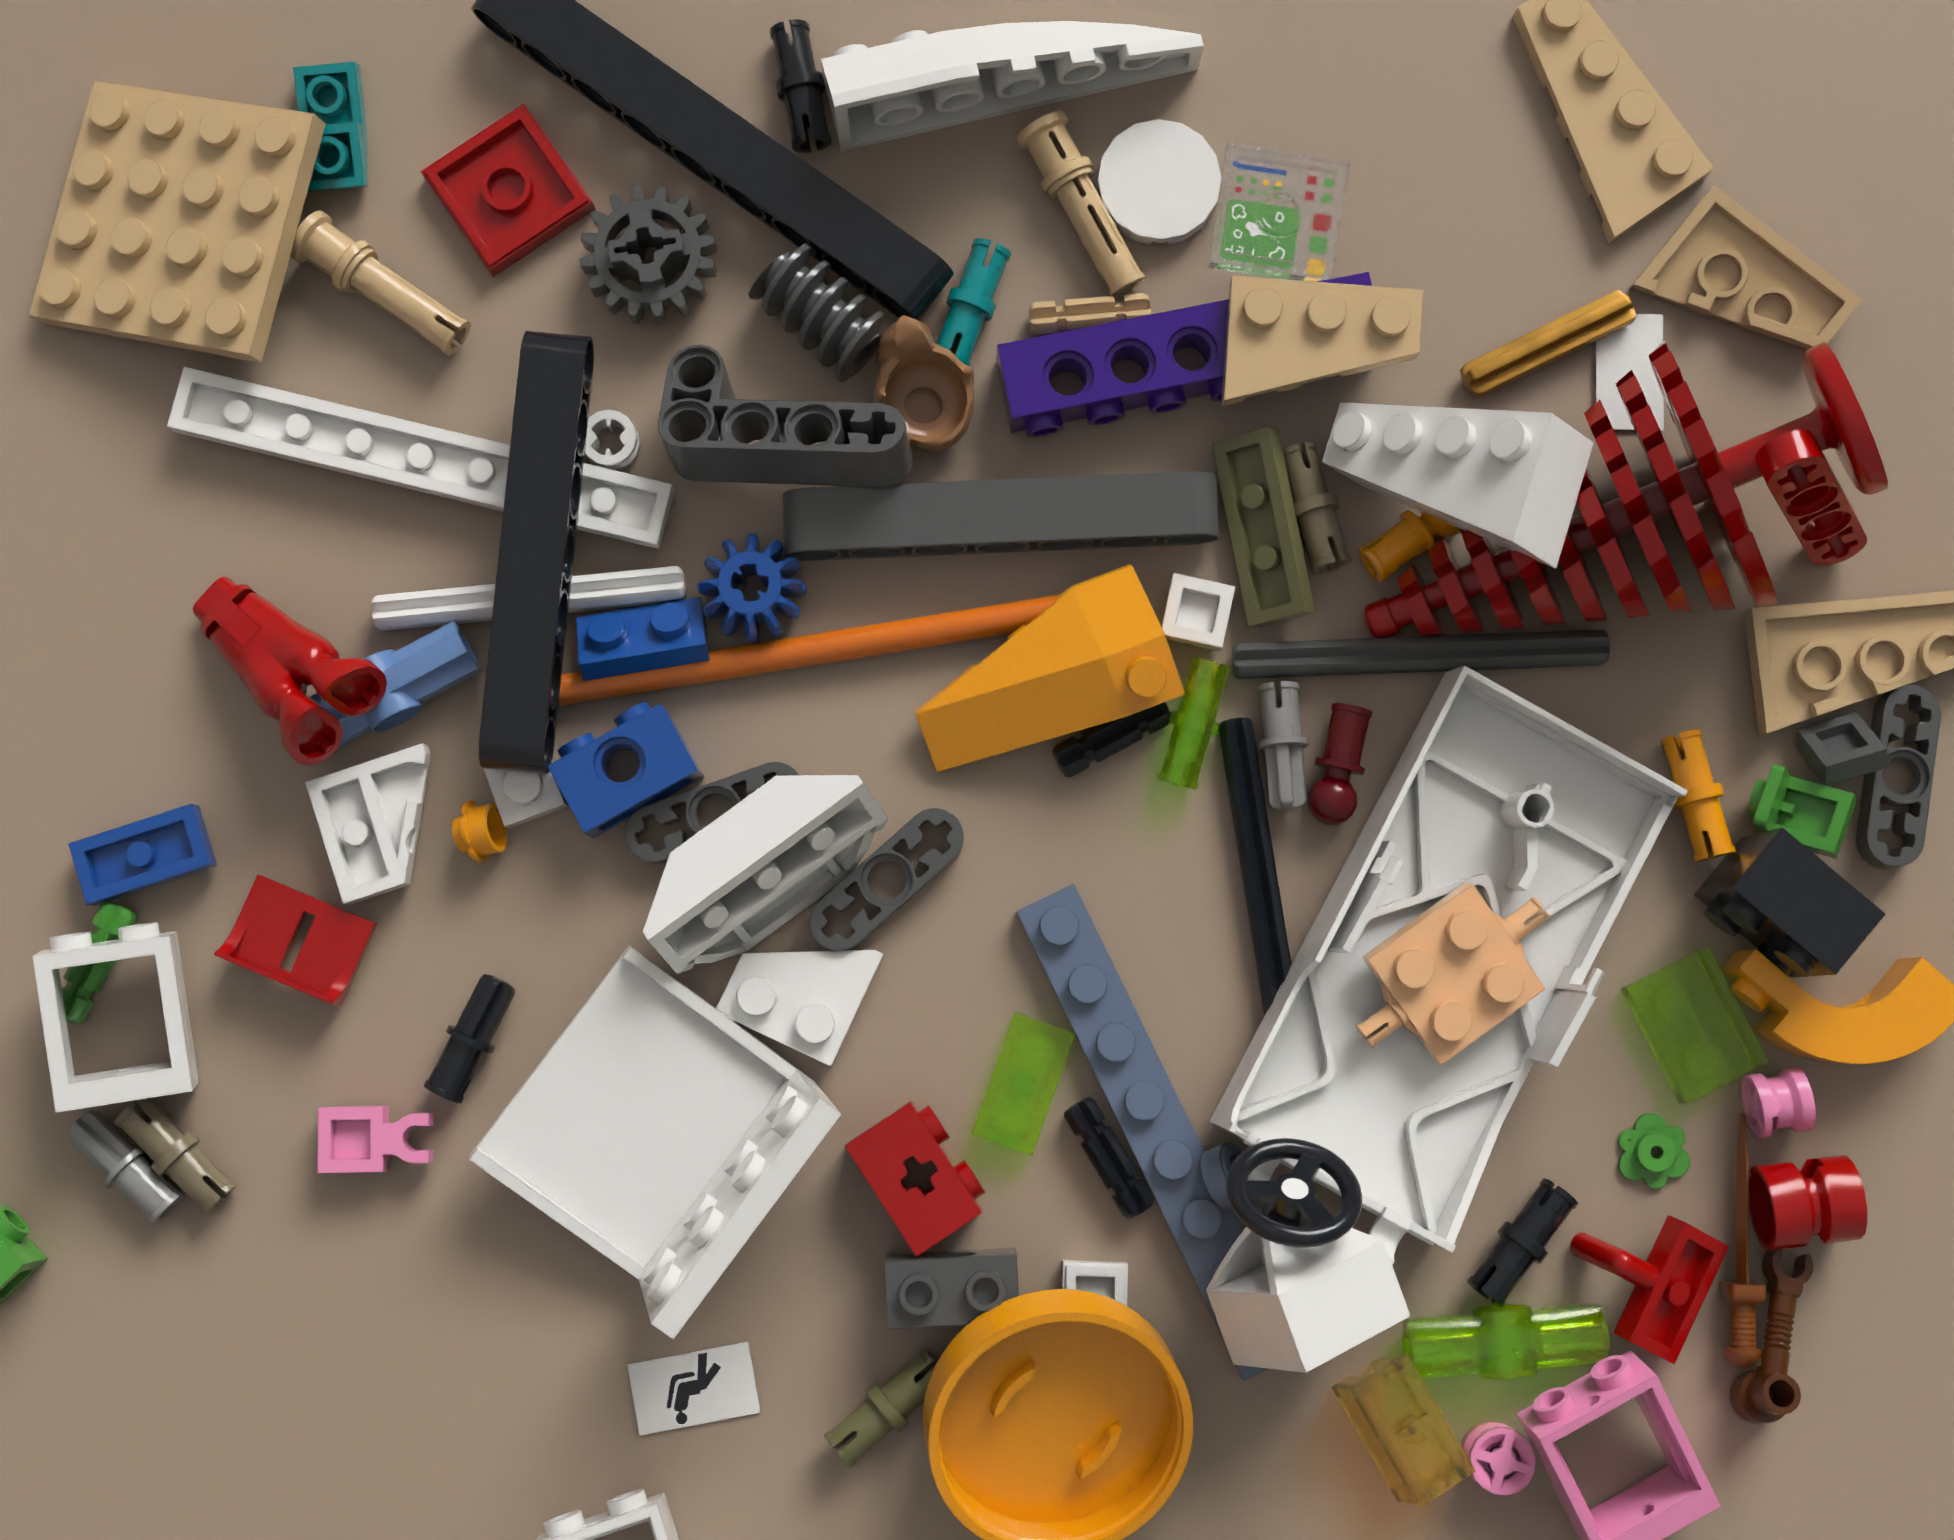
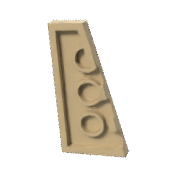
M1527 0L1517 7L1513 20L1542 88L1548 89L1558 113L1555 118L1564 141L1569 139L1581 167L1579 176L1588 197L1593 196L1603 219L1600 226L1608 245L1711 173L1714 167L1588 0Z
M1954 590L1758 607L1744 612L1759 736L1954 669Z

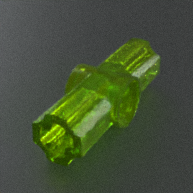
M1596 1303L1531 1309V1306L1526 1304H1504L1502 1308L1496 1305L1482 1306L1472 1309V1314L1442 1315L1440 1317L1403 1320L1402 1333L1403 1356L1408 1376L1412 1379L1478 1373L1479 1377L1489 1379L1527 1377L1537 1374V1368L1596 1364L1608 1357V1350L1610 1348L1608 1324L1605 1321L1602 1306Z

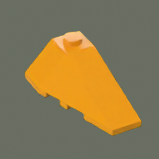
M1131 564L1070 586L1054 599L1055 603L1026 626L1023 624L1010 634L1004 644L979 664L969 667L914 711L937 772L1124 718L1185 695L1165 633Z

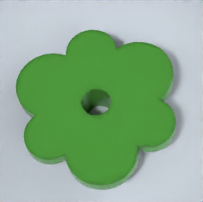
M1645 1113L1641 1115L1634 1124V1130H1623L1618 1136V1144L1624 1151L1618 1160L1619 1171L1629 1180L1638 1181L1643 1179L1647 1186L1654 1189L1662 1188L1667 1183L1668 1177L1678 1178L1683 1176L1690 1166L1689 1155L1681 1148L1685 1143L1684 1131L1677 1126L1667 1127L1664 1119L1657 1114ZM1656 1146L1658 1155L1653 1158L1651 1156V1149Z

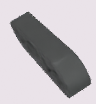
M1905 685L1886 692L1877 700L1873 709L1871 730L1887 748L1886 764L1892 759L1901 760L1909 765L1914 776L1911 789L1906 794L1899 795L1890 791L1883 780L1884 769L1864 774L1856 845L1862 858L1877 868L1889 869L1908 865L1919 857L1924 847L1941 709L1936 697L1929 690L1918 685ZM1908 700L1909 711L1919 714V722L1907 726L1904 744L1916 743L1917 750L1909 747L1889 749L1888 741L1894 742L1903 739L1905 725L1904 719L1894 716V708L1906 704ZM1880 804L1890 807L1908 805V813L1895 814L1893 819V834L1903 837V845L1901 848L1891 849L1889 855H1887V844L1877 841L1878 831L1890 828L1893 810L1880 811Z
M769 762L643 806L630 816L626 824V843L632 853L638 858L653 864L666 863L670 852L686 841V832L680 830L664 837L666 848L656 851L653 845L649 843L641 844L639 840V835L648 831L647 820L655 817L661 825L679 822L681 819L676 814L675 808L686 805L688 825L696 834L704 828L699 822L698 810L706 798L713 795H721L728 798L732 805L735 806L742 801L735 792V787L746 784V792L749 795L764 785L766 778L770 776L799 774L787 764Z
M939 808L926 809L915 815L817 902L810 916V929L816 941L831 951H848L862 943L958 857L964 841L963 829L958 819L952 813ZM929 822L931 826L937 828L945 823L951 829L946 837L947 843L950 846L949 850L941 854L937 849L933 848L919 859V862L929 869L921 877H917L909 860L894 851V848L905 841L909 851L912 852L924 839L920 830L922 825ZM883 862H893L899 865L906 875V885L903 891L898 896L890 899L876 896L869 887L870 872L876 865ZM855 883H858L864 898L871 905L881 909V912L872 920H869L863 908L850 922L855 930L851 937L845 939L837 933L829 939L823 932L829 924L824 913L832 906L840 912L849 908L856 899L846 894V891Z

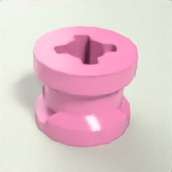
M1800 1067L1783 1068L1778 1076L1769 1078L1761 1073L1744 1075L1741 1081L1743 1109L1748 1125L1757 1138H1768L1772 1136L1775 1129L1790 1127L1796 1132L1813 1129L1816 1120L1813 1092L1804 1071Z
M1491 1420L1478 1423L1466 1432L1461 1442L1460 1459L1464 1470L1483 1489L1495 1495L1508 1496L1520 1492L1529 1484L1535 1473L1536 1458L1532 1446L1523 1435L1503 1422ZM1500 1446L1499 1448L1494 1449L1492 1452H1489V1450H1491L1493 1447Z

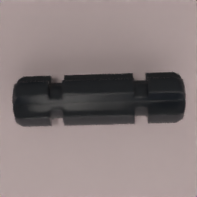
M1166 702L1127 717L1087 728L1082 731L1083 737L1076 739L1075 736H1072L1057 744L1052 751L1053 757L1061 772L1066 777H1072L1089 768L1090 761L1095 759L1098 763L1142 740L1144 732L1148 731L1151 735L1168 726L1172 721L1170 709Z
M1086 1097L1067 1108L1064 1112L1066 1121L1076 1136L1080 1134L1084 1141L1081 1143V1146L1106 1188L1114 1190L1115 1195L1112 1198L1122 1215L1129 1219L1149 1209L1154 1203V1198L1142 1179L1137 1181L1134 1176L1137 1172L1135 1166L1110 1126L1105 1127L1102 1120L1105 1119V1116L1096 1101L1091 1097Z

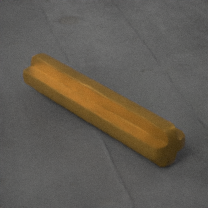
M1616 290L1464 364L1460 369V374L1466 390L1475 398H1481L1632 324L1636 319L1633 302L1628 294Z

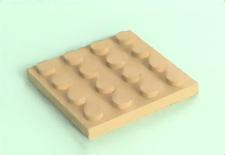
M94 80L29 316L43 324L262 363L326 124L314 113Z

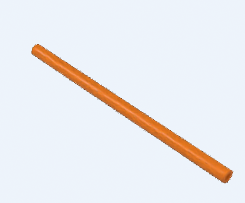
M1060 594L709 650V661L584 681L581 671L564 673L561 678L559 706L1012 634L1023 624L1026 626L1055 603L1054 599Z

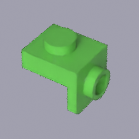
M1773 764L1767 781L1758 779L1754 785L1748 804V815L1754 817L1753 825L1758 833L1783 827L1811 852L1837 859L1857 798L1855 793L1790 776L1787 768Z

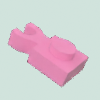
M389 1106L318 1107L317 1173L389 1171V1155H395L408 1163L434 1162V1149L416 1150L410 1145L408 1140L409 1132L414 1126L434 1125V1113H413L402 1117L397 1122L389 1123Z

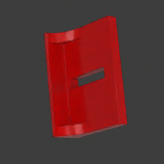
M257 874L231 933L218 950H215L214 955L329 1004L342 1006L377 923ZM306 913H310L315 918L292 970H286L282 968Z

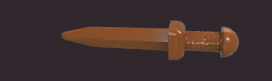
M1740 1113L1736 1159V1281L1720 1280V1294L1723 1300L1730 1304V1345L1722 1347L1723 1353L1732 1365L1740 1368H1749L1757 1364L1762 1357L1763 1349L1756 1347V1304L1764 1302L1766 1298V1285L1749 1281V1158L1746 1117L1744 1113Z

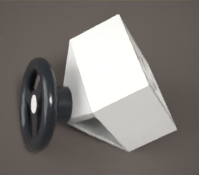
M1279 1138L1255 1144L1235 1159L1227 1176V1196L1231 1208L1246 1228L1229 1249L1206 1289L1233 1365L1307 1373L1410 1317L1383 1240L1352 1228L1361 1213L1362 1192L1357 1177L1339 1156L1309 1141ZM1275 1159L1298 1160L1292 1173L1281 1175L1276 1181H1247L1251 1172L1264 1162ZM1320 1168L1335 1180L1341 1192V1206L1334 1217L1314 1197L1315 1187L1312 1182ZM1254 1204H1263L1262 1212Z

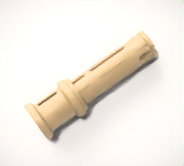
M1061 110L1051 112L1027 125L1018 133L1016 141L1020 149L1029 150L1044 178L1041 182L1044 193L1051 198L1059 199L1082 245L1087 250L1106 285L1109 296L1119 297L1139 286L1146 277L1137 266L1114 220L1111 218L1091 181L1094 175L1092 170L1093 163L1089 157H1082L1066 129L1069 121L1065 112Z
M323 211L313 212L298 227L290 255L292 259L298 263H305L307 261L331 277L334 288L342 293L347 292L350 294L357 291L437 346L447 356L452 355L458 350V347L452 343L453 339L461 345L464 343L469 334L471 323L465 318H460L378 261V254L371 244L365 240L355 242L332 226V219Z

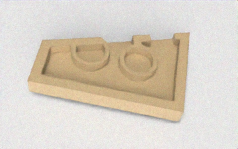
M1715 185L1708 190L1630 287V289L1806 350L1823 342L1828 344L1863 301L1861 297Z

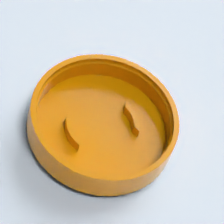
M1052 1289L1027 1293L1002 1302L1001 1305L976 1317L955 1336L939 1358L928 1382L923 1405V1433L931 1471L944 1502L953 1515L983 1540H1122L1142 1527L1163 1507L1181 1480L1192 1447L1193 1412L1186 1384L1175 1360L1160 1334L1147 1320L1128 1306L1100 1294L1073 1289Z

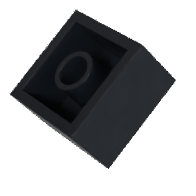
M1783 827L1741 837L1734 845L1736 852L1726 855L1694 894L1707 906L1704 915L1709 921L1731 936H1736L1737 933H1740L1775 966L1792 978L1836 975L1885 916L1881 909Z

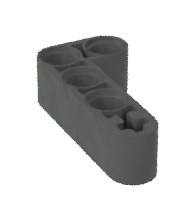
M704 345L688 346L678 351L669 363L658 419V431L674 470L684 479L704 482L887 487L903 481L912 469L913 455L905 420L899 410L891 405L858 402L735 399L722 357L719 352ZM755 440H760L756 443L749 444ZM825 441L819 445L810 446L816 442Z

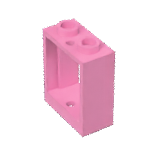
M1631 1350L1622 1355H1613L1600 1360L1592 1367L1590 1373L1565 1387H1556L1541 1393L1531 1406L1516 1413L1580 1540H1662L1721 1507L1657 1375ZM1635 1397L1669 1466L1589 1510L1556 1441Z

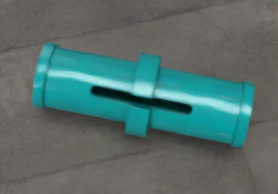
M982 238L973 240L972 250L959 286L951 288L946 304L950 307V310L936 343L951 350L955 341L959 342L955 356L967 366H970V359L984 321L992 319L996 304L992 299L1006 263L1011 257V252L1006 247L997 243L989 266L985 267L983 263L991 240Z

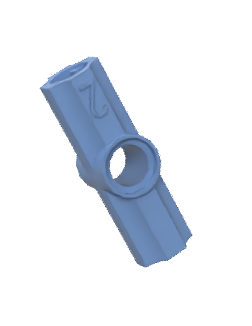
M452 621L396 652L389 649L363 658L373 662L384 673L387 681L385 695L379 704L368 713L356 717L344 715L331 707L318 693L310 696V698L326 708L340 722L343 728L342 742L338 747L340 748L369 731L377 733L404 723L423 709V702L482 672L469 641L462 633L458 624Z

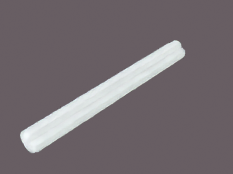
M678 566L572 576L568 613L645 606L683 600L686 597L684 572ZM496 584L377 595L372 598V620L374 626L381 631L442 626L452 621L456 624L492 621Z

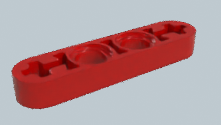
M1799 429L1785 432L1767 441L1755 455L1756 463L1769 491L1811 561L1819 566L1833 565L1845 561L1861 551L1867 543V536L1814 434L1809 430Z

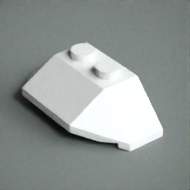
M858 775L775 776L670 852L643 929V934L677 974L691 970L694 964L713 963L747 952L832 890L848 876L869 849L874 833L882 830L888 821V817Z

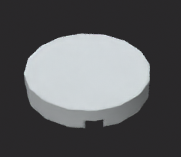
M1156 119L1136 123L1113 139L1102 156L1097 186L1099 196L1119 232L1135 242L1145 244L1168 242V244L1184 241L1204 227L1216 208L1222 177L1217 156L1202 135L1183 123Z

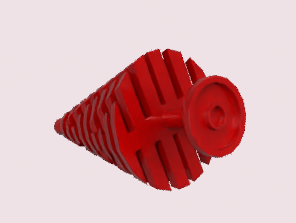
M1663 341L1648 355V358L1691 465L1680 470L1677 469L1658 423L1632 370L1616 383V386L1656 482L1639 489L1601 400L1584 412L1620 496L1617 499L1602 504L1586 467L1577 497V504L1582 514L1571 518L1558 562L1563 569L1564 577L1580 611L1587 622L1608 620L1599 600L1600 596L1581 553L1597 546L1599 555L1629 618L1650 616L1617 538L1632 530L1637 535L1669 611L1693 613L1654 524V521L1670 514L1713 610L1735 609L1716 557L1712 553L1705 531L1694 508L1695 505L1707 501L1731 556L1737 564L1740 575L1749 594L1752 595L1755 605L1757 607L1778 606L1777 595L1754 535L1749 530L1734 489L1763 477L1756 463L1755 455L1767 441L1780 434L1799 429L1809 430L1814 434L1822 451L1835 449L1846 473L1860 492L1871 495L1888 488L1885 468L1864 413L1837 357L1827 343L1823 342L1808 349L1803 355L1802 360L1806 380L1816 408L1807 415L1718 453L1704 419L1701 418L1698 406L1687 382H1684L1680 368L1671 350L1668 349L1666 342ZM1460 529L1466 550L1472 558V563L1460 568L1449 544L1443 537L1428 550L1432 568L1438 581L1425 586L1418 570L1414 565H1411L1397 579L1402 593L1389 599L1384 597L1368 604L1364 608L1363 614L1369 632L1376 638H1386L1400 632V628L1413 622L1422 636L1443 634L1442 626L1435 610L1446 605L1449 606L1455 621L1463 632L1483 631L1484 627L1472 597L1485 592L1499 623L1504 629L1524 627L1519 606L1509 587V581L1522 577L1542 622L1545 625L1566 624L1554 587L1548 578L1549 575L1546 570L1548 565L1508 548L1495 552L1489 539Z

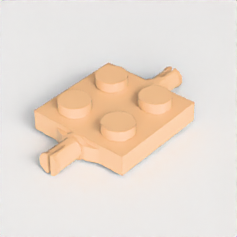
M1464 882L1362 957L1380 982L1383 998L1387 1005L1361 1024L1356 1025L1358 1032L1363 1035L1366 1043L1371 1048H1374L1376 1044L1403 1026L1417 1035L1435 1062L1443 1065L1546 989L1526 961L1522 944L1519 940L1545 921L1550 920L1547 911L1542 910L1544 907L1541 903L1532 897L1530 901L1503 919L1490 909L1473 883Z

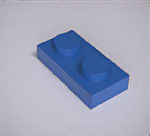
M701 597L576 617L578 662L583 680H594L709 661L706 618L703 612L704 607Z
M192 803L68 843L85 903L92 906L217 866L200 806Z

